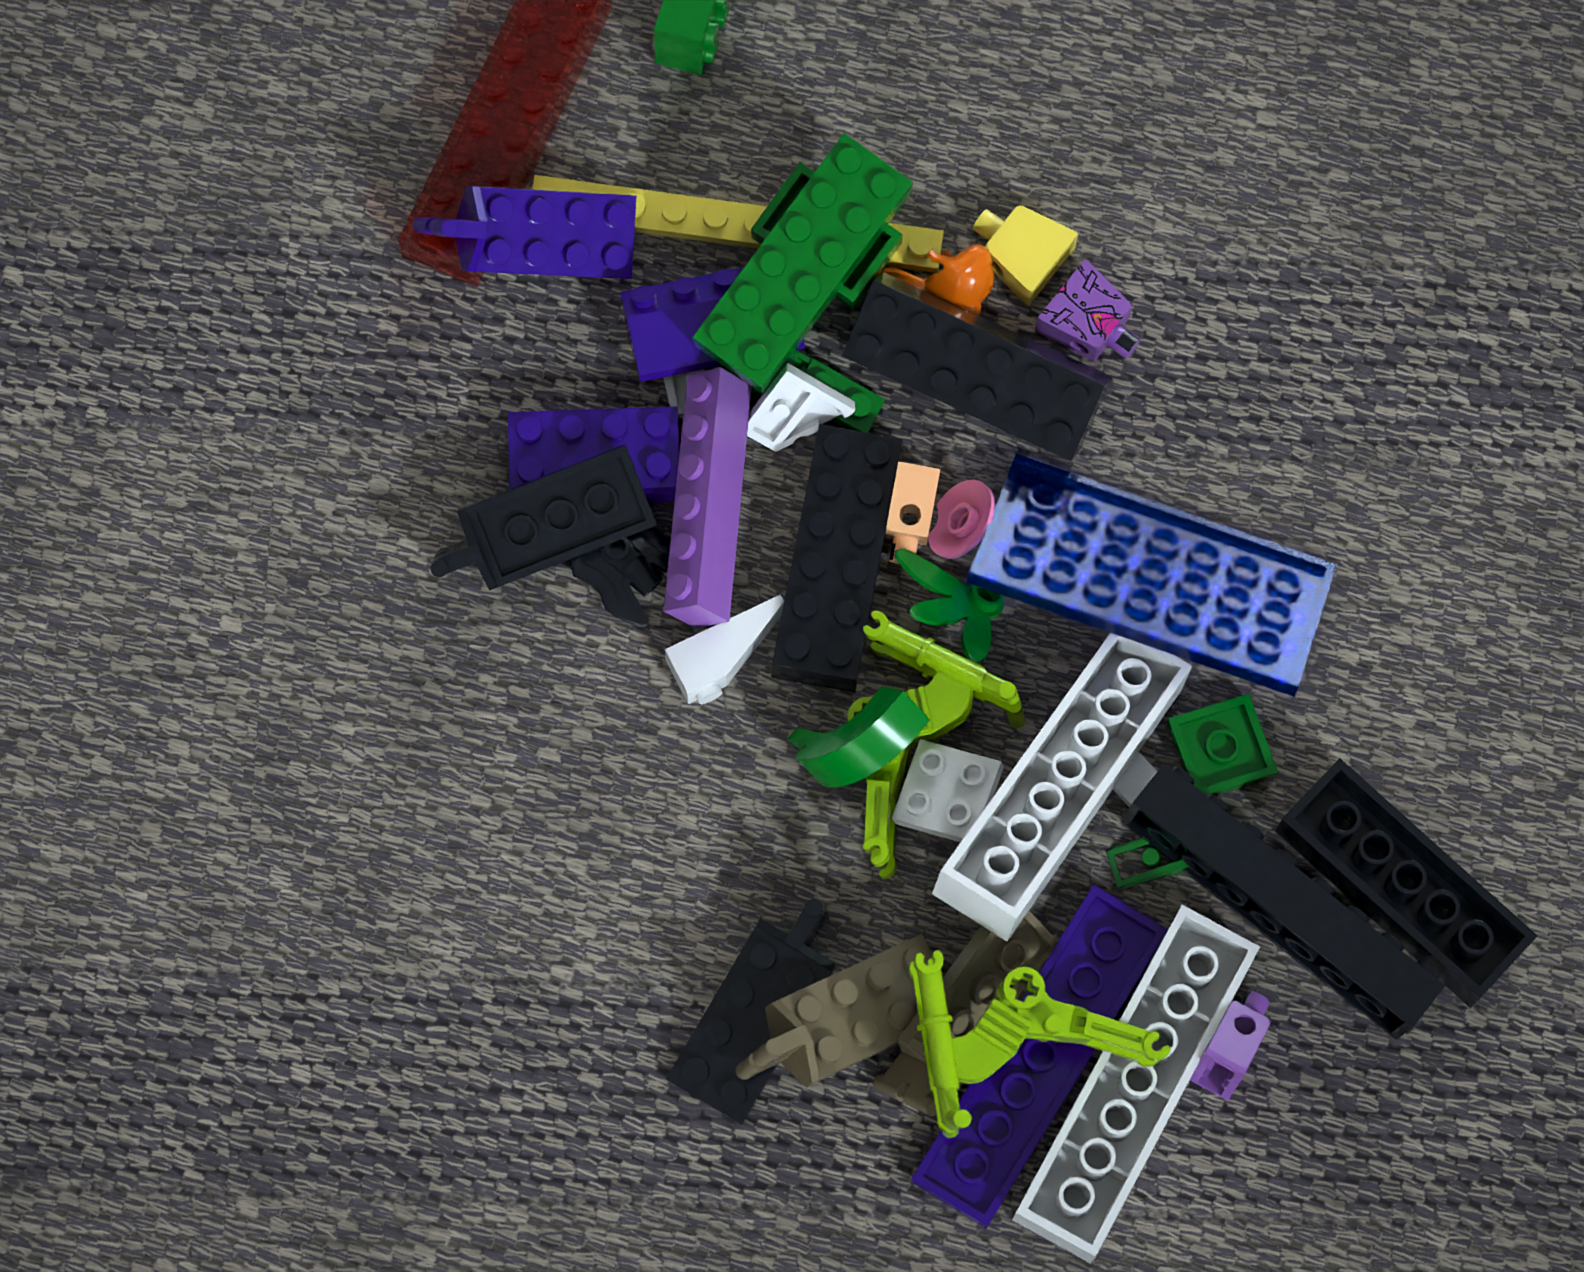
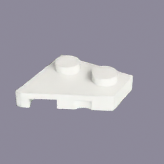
M787 363L749 412L747 436L777 452L793 444L799 437L810 436L818 432L819 424L822 425L841 414L844 418L852 415L855 411V401Z

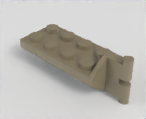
M1030 911L1027 912L1008 941H1005L981 925L943 977L948 1015H952L953 1022H949L952 1038L964 1036L975 1027L987 1006L994 998L996 999L998 985L1012 970L1018 967H1029L1039 973L1058 941ZM1017 982L1013 987L1017 992L1015 999L1022 1001L1026 994L1024 992L1026 984ZM917 1012L898 1038L901 1053L885 1075L879 1074L875 1077L873 1087L875 1090L900 1102H904L906 1105L929 1116H935L934 1094L930 1091L922 1034L917 1030V1025H920ZM959 1082V1087L961 1088L964 1083Z
M923 935L915 936L769 1004L765 1011L771 1039L736 1066L737 1076L740 1079L747 1080L781 1063L805 1087H808L899 1044L898 1038L918 1012L914 982L908 972L909 965L914 961L917 953L924 955L925 964L932 958V952Z

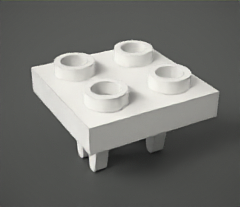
M920 739L892 816L893 822L897 825L961 842L993 798L1004 768L1002 762Z

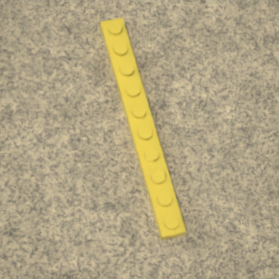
M534 175L532 186L534 190L637 196L635 232L755 249H758L761 245L752 239L751 228L767 206ZM889 223L890 226L903 234L902 244L886 266L938 273L939 263L932 262L928 258V251L933 250L936 254H941L944 230Z

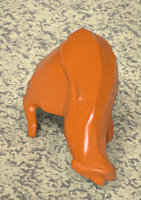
M979 244L969 246L956 256L951 255L947 250L941 251V255L936 254L933 250H929L928 258L932 262L941 263L943 269L938 273L932 274L927 279L912 275L897 267H885L879 274V276L883 273L889 274L978 316L981 313V303L991 292L994 284L992 255L985 246Z

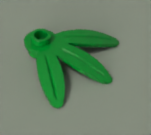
M906 549L895 550L896 560L915 581L930 591L947 597L920 602L909 609V614L917 621L935 626H946L965 620L966 622L961 633L962 650L968 660L976 664L982 663L991 645L990 619L999 616L1004 608L1005 594L1002 587L997 582L988 578L978 579L967 586L917 554Z

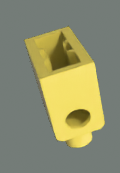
M1019 205L1005 221L988 209H985L973 226L974 231L988 240L985 247L992 255L994 274L1028 306L1031 305L1073 252L1078 238V233Z

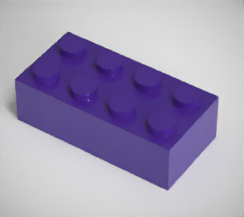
M678 406L508 412L509 489L626 444L649 503L675 502L679 464Z

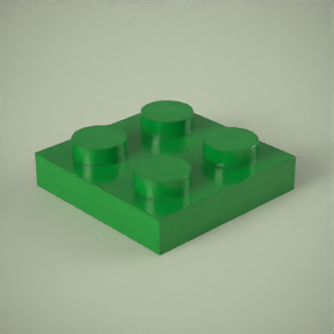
M1250 694L1174 716L1167 720L1166 724L1183 770L1194 779L1195 783L1193 786L1206 796L1208 794L1217 796L1274 778L1278 774Z

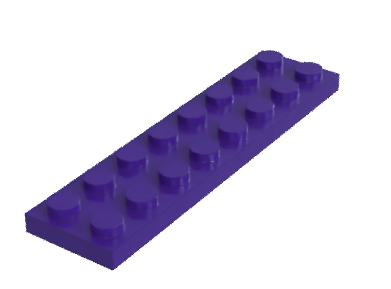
M1093 884L1039 972L1045 983V992L1055 1001L1079 1006L1089 1012L1115 1019L1163 941L1168 929ZM1025 994L1022 1001L1029 995ZM1025 1038L1016 1054L984 1081L968 1086L959 1101V1106L961 1110H966L970 1113L971 1123L965 1128H959L957 1136L953 1138L945 1137L942 1131H940L910 1182L987 1229L1096 1049L1076 1043L1041 1042L1037 1039Z

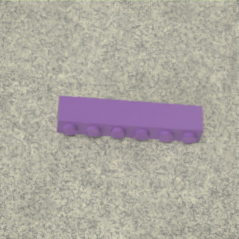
M721 367L687 375L664 612L694 628L730 621L752 387Z

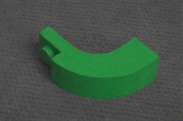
M881 686L865 707L841 727L825 733L797 727L787 740L798 751L795 754L796 759L823 787L836 788L860 781L885 766L916 738L930 719L904 691Z

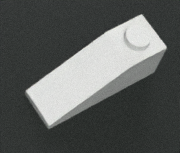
M781 594L730 618L729 622L717 624L665 649V660L688 704L698 700L699 704H706L715 700L723 693L721 689L729 684L780 619L784 605Z

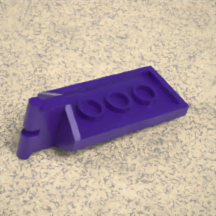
M466 186L456 219L417 217L413 221V229L420 234L455 237L462 271L632 279L637 196Z

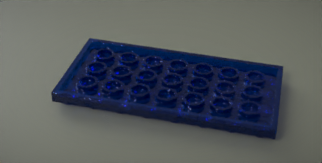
M1016 453L995 505L992 521L987 525L966 583L1295 697L1337 564Z

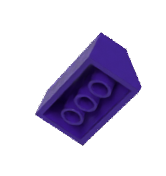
M744 267L731 270L724 269L717 273L692 278H680L672 282L640 286L632 290L620 292L626 330L640 382L722 366L696 347L692 337ZM804 339L796 350L805 349Z

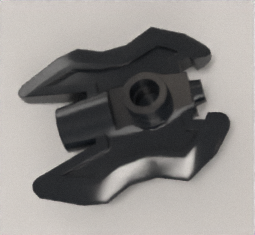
M655 527L643 530L570 559L573 577L590 583L600 594L604 608L610 614L636 626L646 627L649 620L630 585L643 597H646L663 581L661 575L652 565L665 573L668 572L671 539L664 537Z

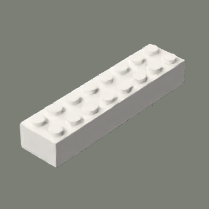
M1119 621L943 866L932 894L1000 938L1008 941L1181 692L1192 666Z
M1181 905L1119 1020L1120 1022L1151 1032H1158V1040L1152 1043L1153 1050L1160 1051L1164 1046H1169L1171 1048L1170 1053L1155 1065L1142 1067L1134 1060L1105 1051L1102 1052L1012 1219L1014 1222L1088 1263H1092L1260 946Z

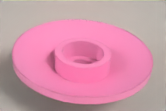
M979 480L962 481L948 490L937 503L938 520L928 535L929 545L937 555L946 559L961 557L971 551L984 537L991 524L995 506L993 493L986 484Z

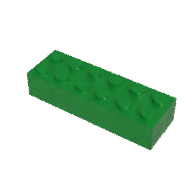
M843 133L692 337L694 345L763 395L912 193L913 182L846 133Z

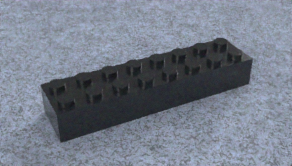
M1164 763L1133 801L1121 822L1172 863L1183 860L1188 868L1183 869L1187 875L1397 1040L1413 1028L1445 987L1438 980V972L1426 962L1421 960L1415 962L1402 952L1404 946L1395 937L1386 932L1380 934L1368 925L1369 919L1360 909L1350 904L1345 906L1332 896L1334 891L1326 882L1318 877L1309 878L1297 868L1299 863L1289 853L1282 849L1275 851L1263 841L1264 835L1254 825L1243 821L1241 824L1228 813L1229 807L1220 798L1213 794L1206 796L1193 786L1195 783L1194 779L1186 771L1177 766L1171 768Z

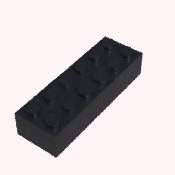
M886 273L873 280L842 354L843 357L1069 461H1072L1079 453L1112 379V376Z
M819 424L772 661L771 678L856 693L866 640L863 627L869 624L903 439Z
M1341 758L1281 819L1275 830L1278 835L1385 932L1395 937L1417 961H1424L1433 967L1439 974L1438 980L1470 1009L1538 936Z

